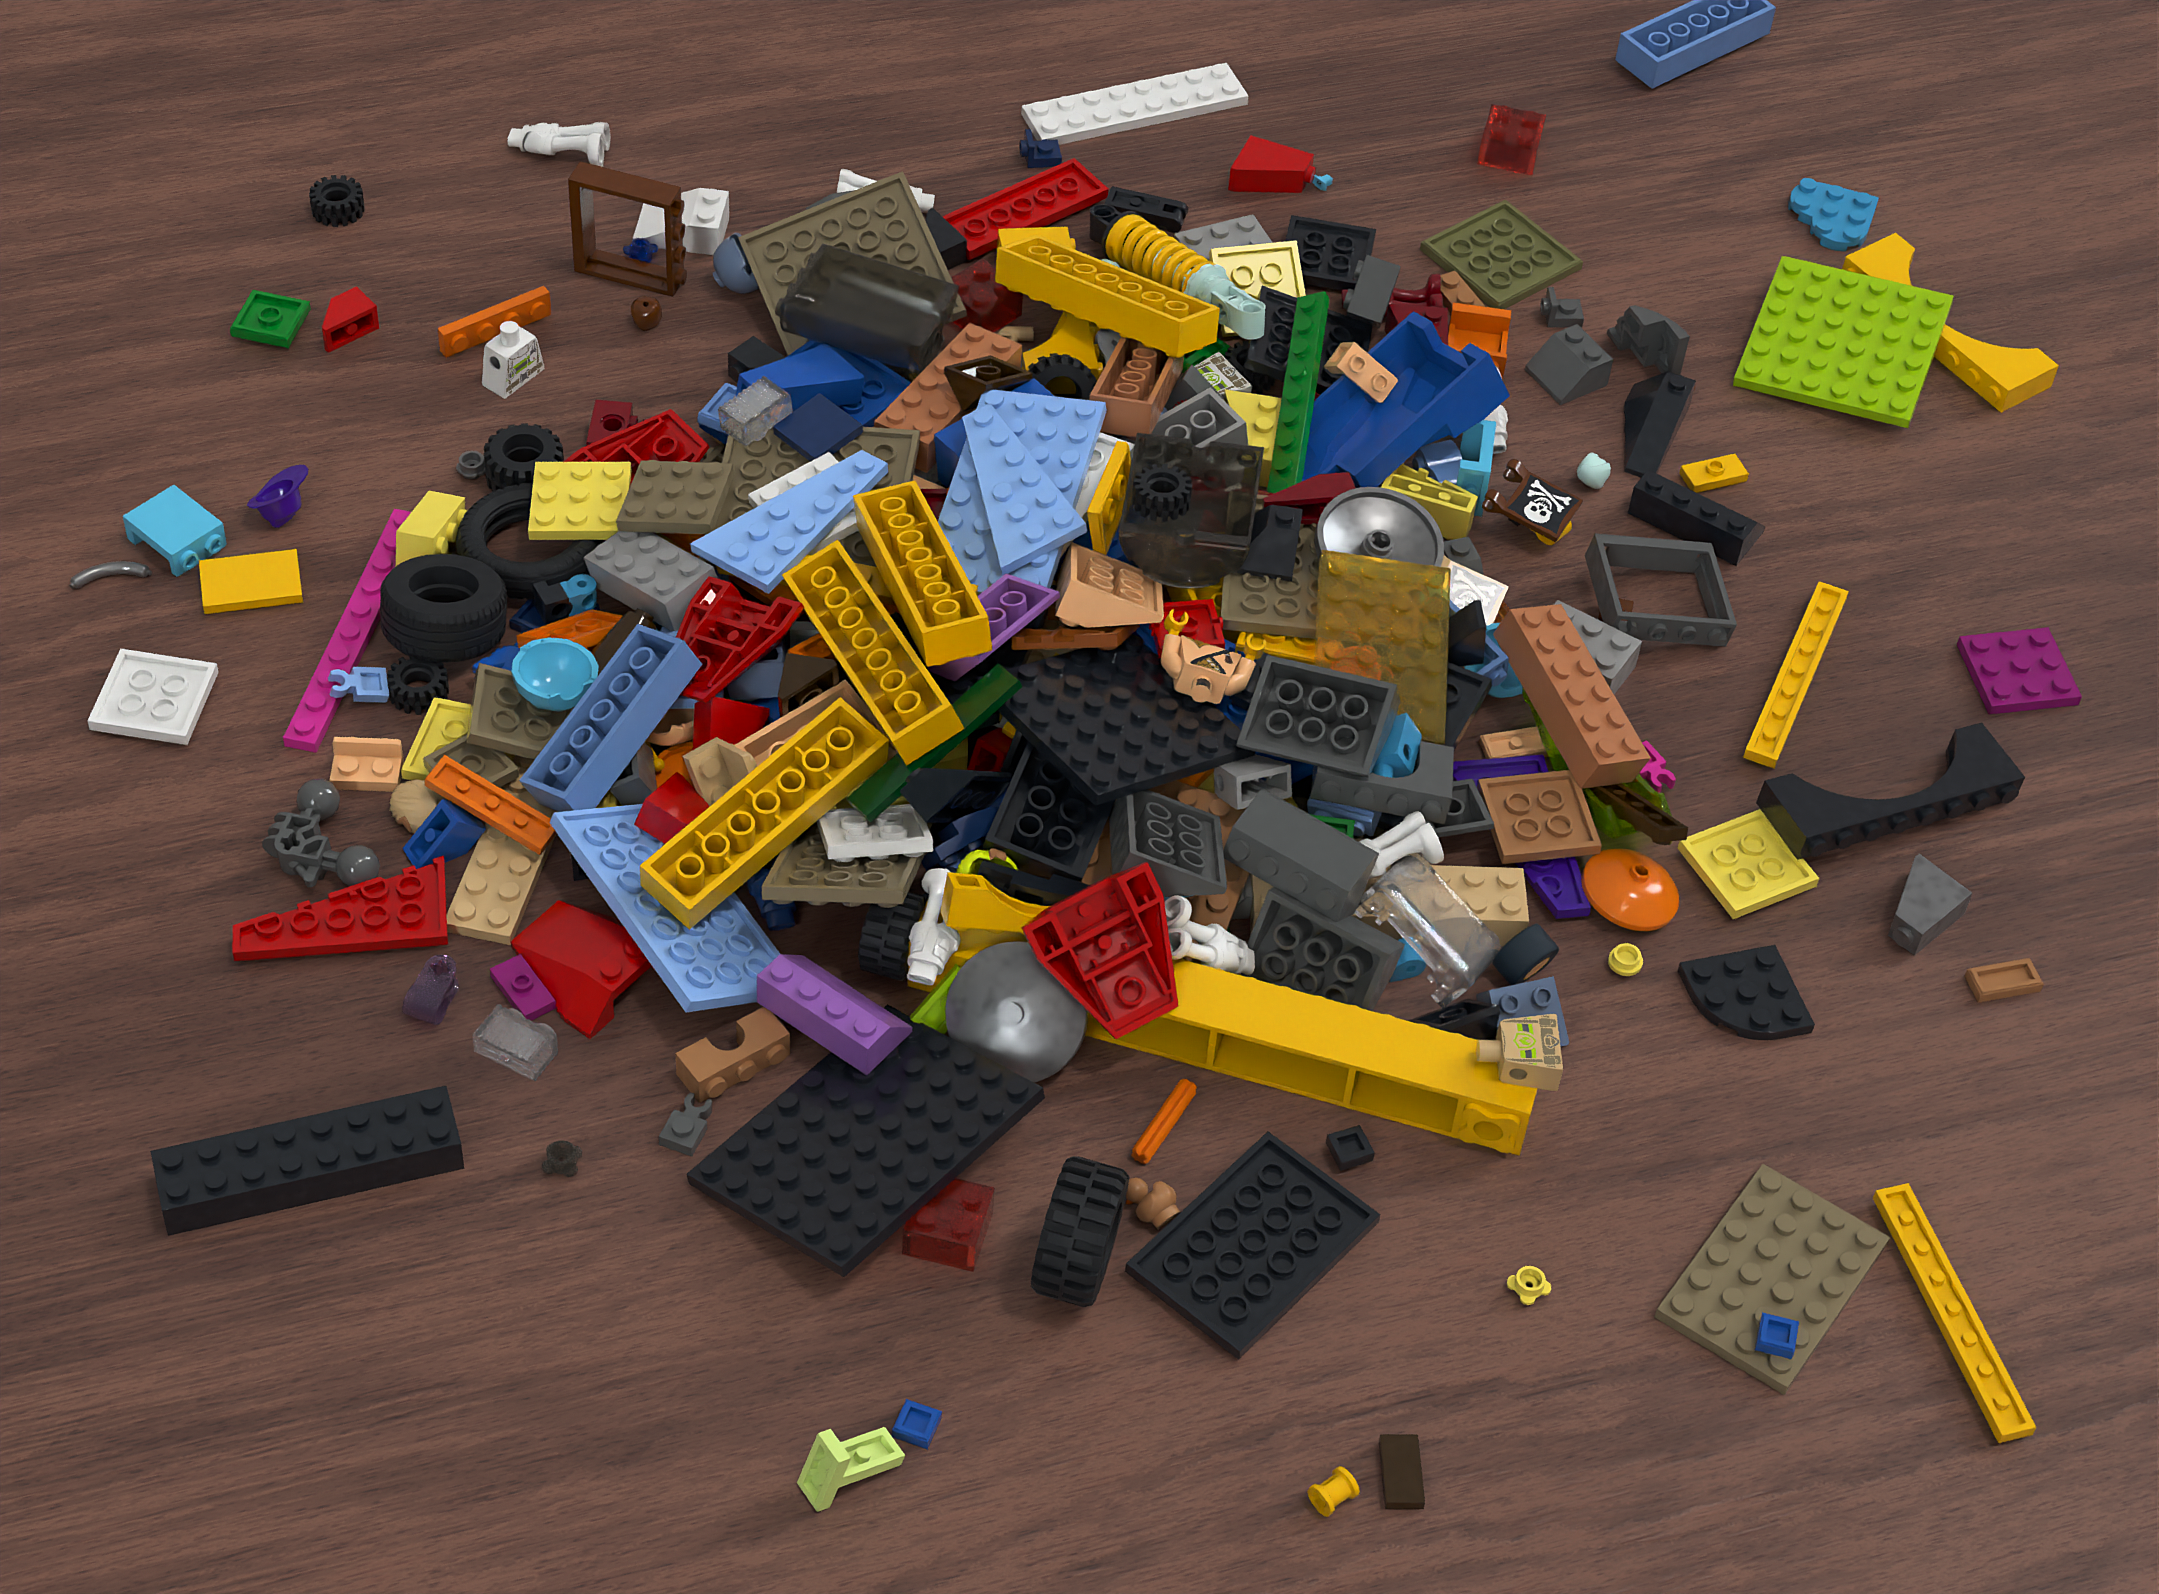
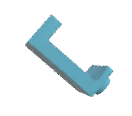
M1482 420L1463 432L1460 445L1462 459L1456 485L1478 496L1474 516L1482 517L1483 514L1482 503L1485 500L1491 473L1496 429L1495 421Z
M175 485L170 486L123 515L127 539L135 545L144 540L170 562L171 572L176 577L199 564V560L207 559L227 545L223 523Z

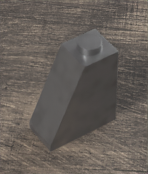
M1918 854L1914 858L1888 936L1915 956L1965 914L1972 892L1921 854Z

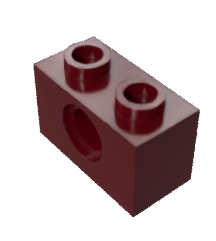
M595 400L586 446L637 424L638 416L633 415L632 403Z

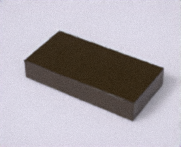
M1380 1434L1378 1442L1385 1509H1424L1425 1495L1418 1434Z

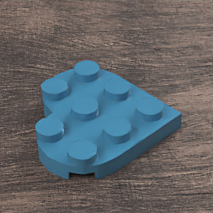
M1803 178L1790 194L1788 209H1793L1799 215L1798 220L1800 222L1810 225L1811 235L1815 234V236L1821 239V246L1836 251H1847V247L1856 245L1861 247L1865 242L1879 197L1845 189L1838 185L1816 182L1811 178Z

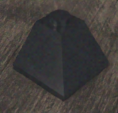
M1269 505L1235 523L1228 570L1238 574L1250 573L1251 576H1268L1271 579H1277L1278 577L1281 580L1292 582L1303 509Z

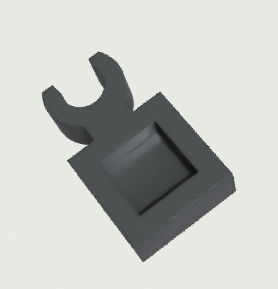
M689 1093L684 1100V1113L673 1110L659 1135V1145L693 1156L707 1131L706 1119L712 1113V1100L707 1099L702 1107H694L695 1094Z

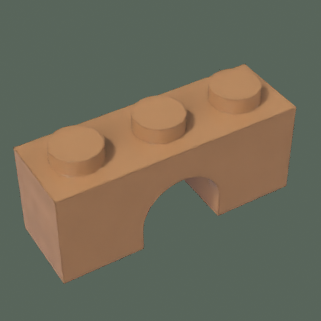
M762 1007L736 1021L737 1043L739 1044V1047L729 1051L717 1049L705 1037L675 1053L676 1075L688 1090L695 1094V1098L699 1103L709 1098L718 1097L729 1087L741 1081L751 1079L757 1072L770 1065L779 1064L790 1055V1033L771 1011Z

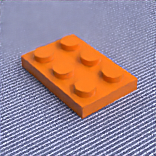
M591 609L516 635L518 648L533 640L551 637L568 639L581 644L588 651L593 650L623 616Z

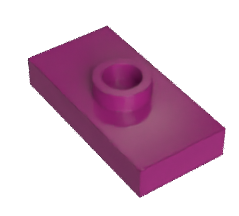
M521 954L489 969L490 977L525 1024L556 1009V1000Z

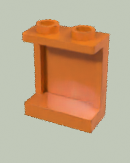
M1453 303L1448 329V346L1462 353L1461 350L1471 343L1488 352L1495 366L1499 369L1503 380L1507 361V339L1512 310Z

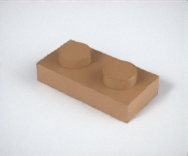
M1456 271L1440 275V294H1442L1444 306L1448 308L1450 313L1453 303L1485 307Z

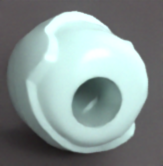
M1589 453L1579 464L1577 476L1587 486L1600 489L1610 476V463L1599 458L1595 453Z

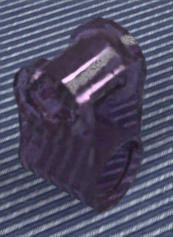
M441 954L428 959L415 983L409 988L402 1006L403 1014L434 1025H439L442 1022L451 1001L459 989L458 979L455 977L457 972L456 962L453 958Z

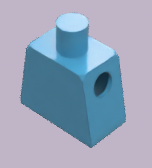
M1407 712L1395 717L1392 730L1371 771L1372 773L1391 778L1405 777L1413 773L1422 734Z

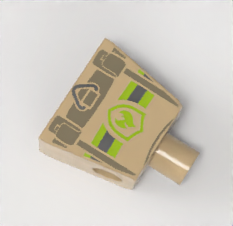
M1546 1014L1500 1021L1495 1040L1477 1041V1061L1497 1062L1499 1080L1502 1083L1558 1091L1563 1064L1557 1015Z

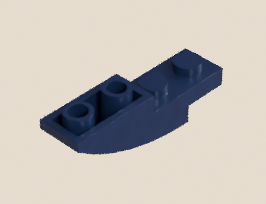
M1000 806L965 815L951 822L937 834L943 843L935 847L933 852H928L924 855L921 863L925 870L928 871L936 865L943 869L959 859L956 854L962 850L966 855L978 848L982 850L986 836Z

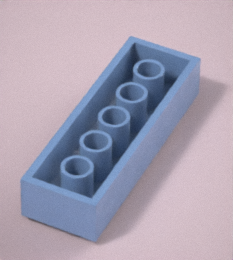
M1693 0L1621 33L1615 60L1653 89L1770 34L1776 7L1767 0Z
M637 624L521 777L520 783L539 804L558 812L596 808L702 665L700 660L684 640Z

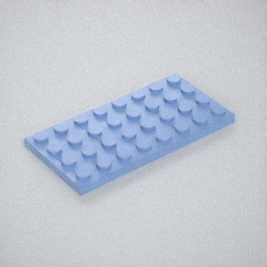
M990 390L981 394L977 409L988 403L994 407L1072 507L1076 509L1106 415V403L1002 390ZM966 438L938 523L971 584L978 585L979 595L1000 579L1002 572L968 439ZM1064 544L1008 574L1051 588Z
M643 804L553 813L549 823L686 1013L757 1002V975L780 955L779 951L734 892L689 930L640 886V865L665 845L634 825Z

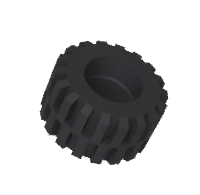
M1053 353L1050 354V357L1042 356L1038 358L1039 361L1036 364L1031 363L1028 366L1029 372L1033 373L1032 379L1035 378L1044 387L1053 378L1060 376L1070 378L1076 386L1074 399L1089 400L1090 394L1097 382L1095 376L1086 365L1067 354L1058 355Z
M521 423L519 426L513 424L509 425L507 429L501 428L496 431L497 435H491L488 438V443H485L484 446L487 486L489 489H492V492L498 489L502 490V488L517 484L519 486L522 483H533L535 462L564 461L563 446L560 443V438L557 435H552L550 429H541V425L537 424L530 426L528 423Z
M908 892L903 904L891 908L880 907L878 903L870 904L859 942L858 958L861 970L904 981L907 978L909 935L913 925L919 921L927 902L925 896Z

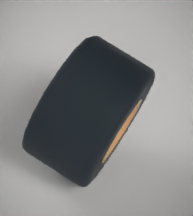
M1536 923L1522 930L1507 942L1494 956L1492 964L1510 985L1520 984L1546 967L1557 955L1559 947L1544 929Z

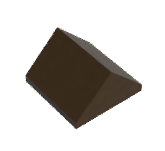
M991 355L944 367V374L963 411L977 408L981 394L990 390L1012 391L1032 380L1033 374Z
M786 653L778 691L780 718L839 684L838 664L835 660Z

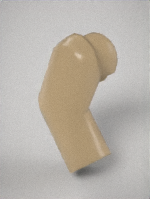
M1005 326L997 333L1014 342L1033 341L1034 336L1033 326Z

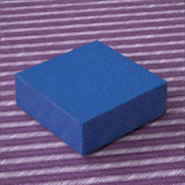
M1762 1312L1759 1320L1755 1350L1792 1359L1795 1352L1799 1321Z
M906 1399L892 1429V1437L928 1450L942 1419V1411Z

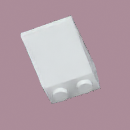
M697 188L681 193V200L685 203L682 214V223L685 224L683 246L686 247V252L713 255L717 247L723 242L729 221V191ZM643 203L633 236L632 246L666 250L664 208Z

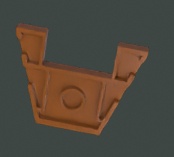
M1056 601L1048 608V620L1060 621V617L1055 616ZM1063 623L1056 630L1022 628L1011 637L1012 650L1096 647L1101 650H1113L1129 638L1140 627V624L1086 628L1081 625L1071 627Z

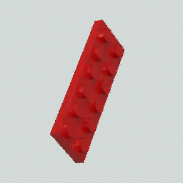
M1073 158L942 217L967 239L966 258L971 260L997 248L998 229L1044 227L1106 199L1109 189L1080 162Z

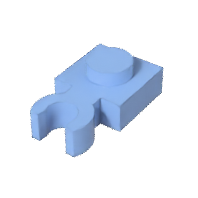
M353 667L350 675L343 670L336 669L332 670L328 676V681H335L341 684V686H332L330 691L331 697L341 698L347 693H352L354 702L386 703L389 698L386 668Z

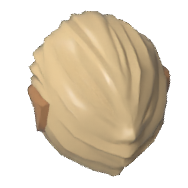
M415 779L401 783L396 786L391 794L389 811L392 812V817L395 818L396 823L404 825L409 833H415L442 799L447 800L424 786L425 780Z

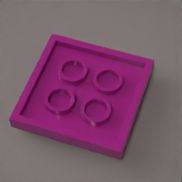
M2049 627L1959 636L1957 647L1989 715L2079 705L2082 695Z

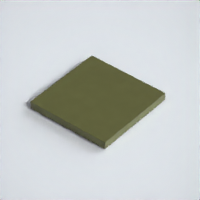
M1506 199L1422 241L1420 245V250L1448 273L1456 271L1479 299L1490 308L1506 309L1581 270L1583 261Z

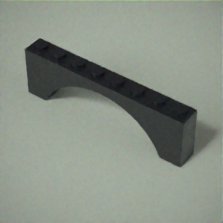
M1981 722L1955 729L1945 751L1947 759L1946 773L1933 785L1920 792L1891 799L1855 798L1827 791L1791 773L1765 780L1756 804L1796 859L1799 860L1809 856L1816 857L1824 852L1838 848L1845 849L1852 844L1863 841H1873L1888 834H1899L1906 829L1917 826H1927L1942 819L1956 818L1967 812L1981 811L1996 804L2009 803L2018 796L2025 776Z

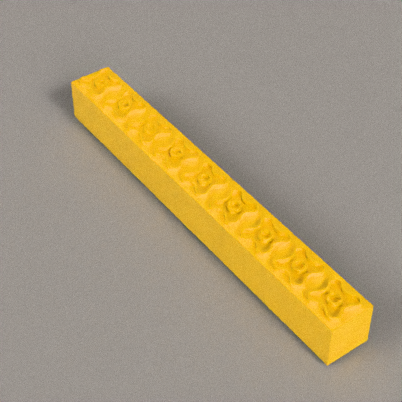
M926 902L925 907H924V909H923V911H922V914H921V916H920V918H919V921L922 920V917H923V915H924V912H925V909H926V906H927V902ZM941 912L938 917V924L944 920ZM970 928L967 931H957L961 937L958 950L951 955L944 966L942 974L936 976L934 984L929 986L908 979V986L931 993L955 964L962 968L975 954L996 944L1028 941L1025 935L1012 931H1004L1000 934ZM909 941V955H910V946H911L910 941ZM1183 958L1172 960L1179 1005L1177 1008L1119 1039H1114L1088 1013V1025L1085 1035L1518 1156H1520L1538 1089L1502 1083L1499 1080L1497 1062L1477 1061L1476 1047L1478 1040L1468 1038L1458 1033L1435 1029L1425 1024H1417L1395 1018L1389 1014L1369 1011L1356 1005H1347L1322 996H1314L1292 990L1286 986L1259 981L1253 977L1226 972L1220 968L1215 969L1193 963Z

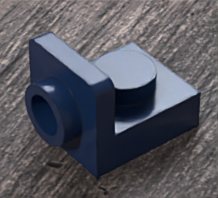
M1025 129L1024 140H1020L1019 149L1020 156L1025 157L1028 168L1055 167L1062 163L1057 139L1033 141L1031 129Z

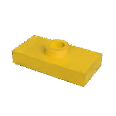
M1736 454L1682 465L1679 472L1689 489L1696 493L1746 482L1749 475Z

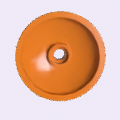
M1616 848L1602 850L1600 854H1594L1587 861L1583 869L1581 883L1586 898L1597 912L1616 925L1635 931H1653L1670 923L1678 910L1679 893L1673 879L1659 863L1640 852Z

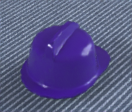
M299 464L282 470L273 476L259 493L248 501L247 506L249 508H257L262 517L269 521L274 528L281 527L292 519L302 506L299 485L308 475V468L305 465Z

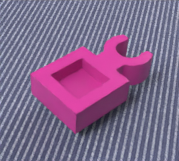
M1647 740L1642 742L1651 759L1636 776L1637 782L1646 779L1649 782L1650 791L1655 795H1659L1661 792L1662 784L1660 782L1665 783L1669 789L1674 788L1676 778L1672 772L1665 769L1666 761Z

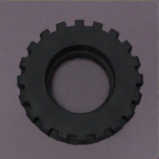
M1079 1156L1066 1159L1051 1197L1035 1255L1031 1288L1037 1294L1081 1307L1091 1306L1095 1303L1111 1257L1128 1191L1129 1175L1124 1169Z

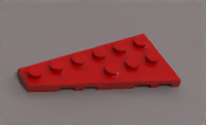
M444 855L432 859L433 864L418 869L413 865L402 869V874L388 879L377 877L329 893L327 899L312 904L307 900L296 904L297 909L282 914L271 912L233 925L232 953L234 961L448 945Z

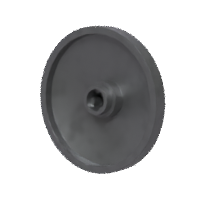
M1361 487L1338 495L1324 508L1315 530V550L1321 565L1328 575L1347 591L1374 601H1400L1418 595L1433 582L1444 557L1443 537L1438 524L1431 514L1412 498L1387 488Z
M1004 942L985 948L975 954L958 971L950 986L946 1001V1025L950 1038L1032 1082L1050 1077L1071 1061L1083 1042L1088 1025L1089 1012L1036 959L1028 942Z

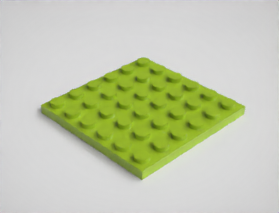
M1782 256L1734 376L1733 386L1909 428L1954 296Z

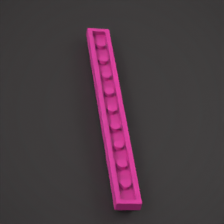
M393 510L283 736L285 747L317 753L343 698L330 696L332 686H341V684L335 681H328V676L332 670L336 669L343 670L350 675L352 668L358 666L381 618V584L389 572L396 566V531L410 515V511Z

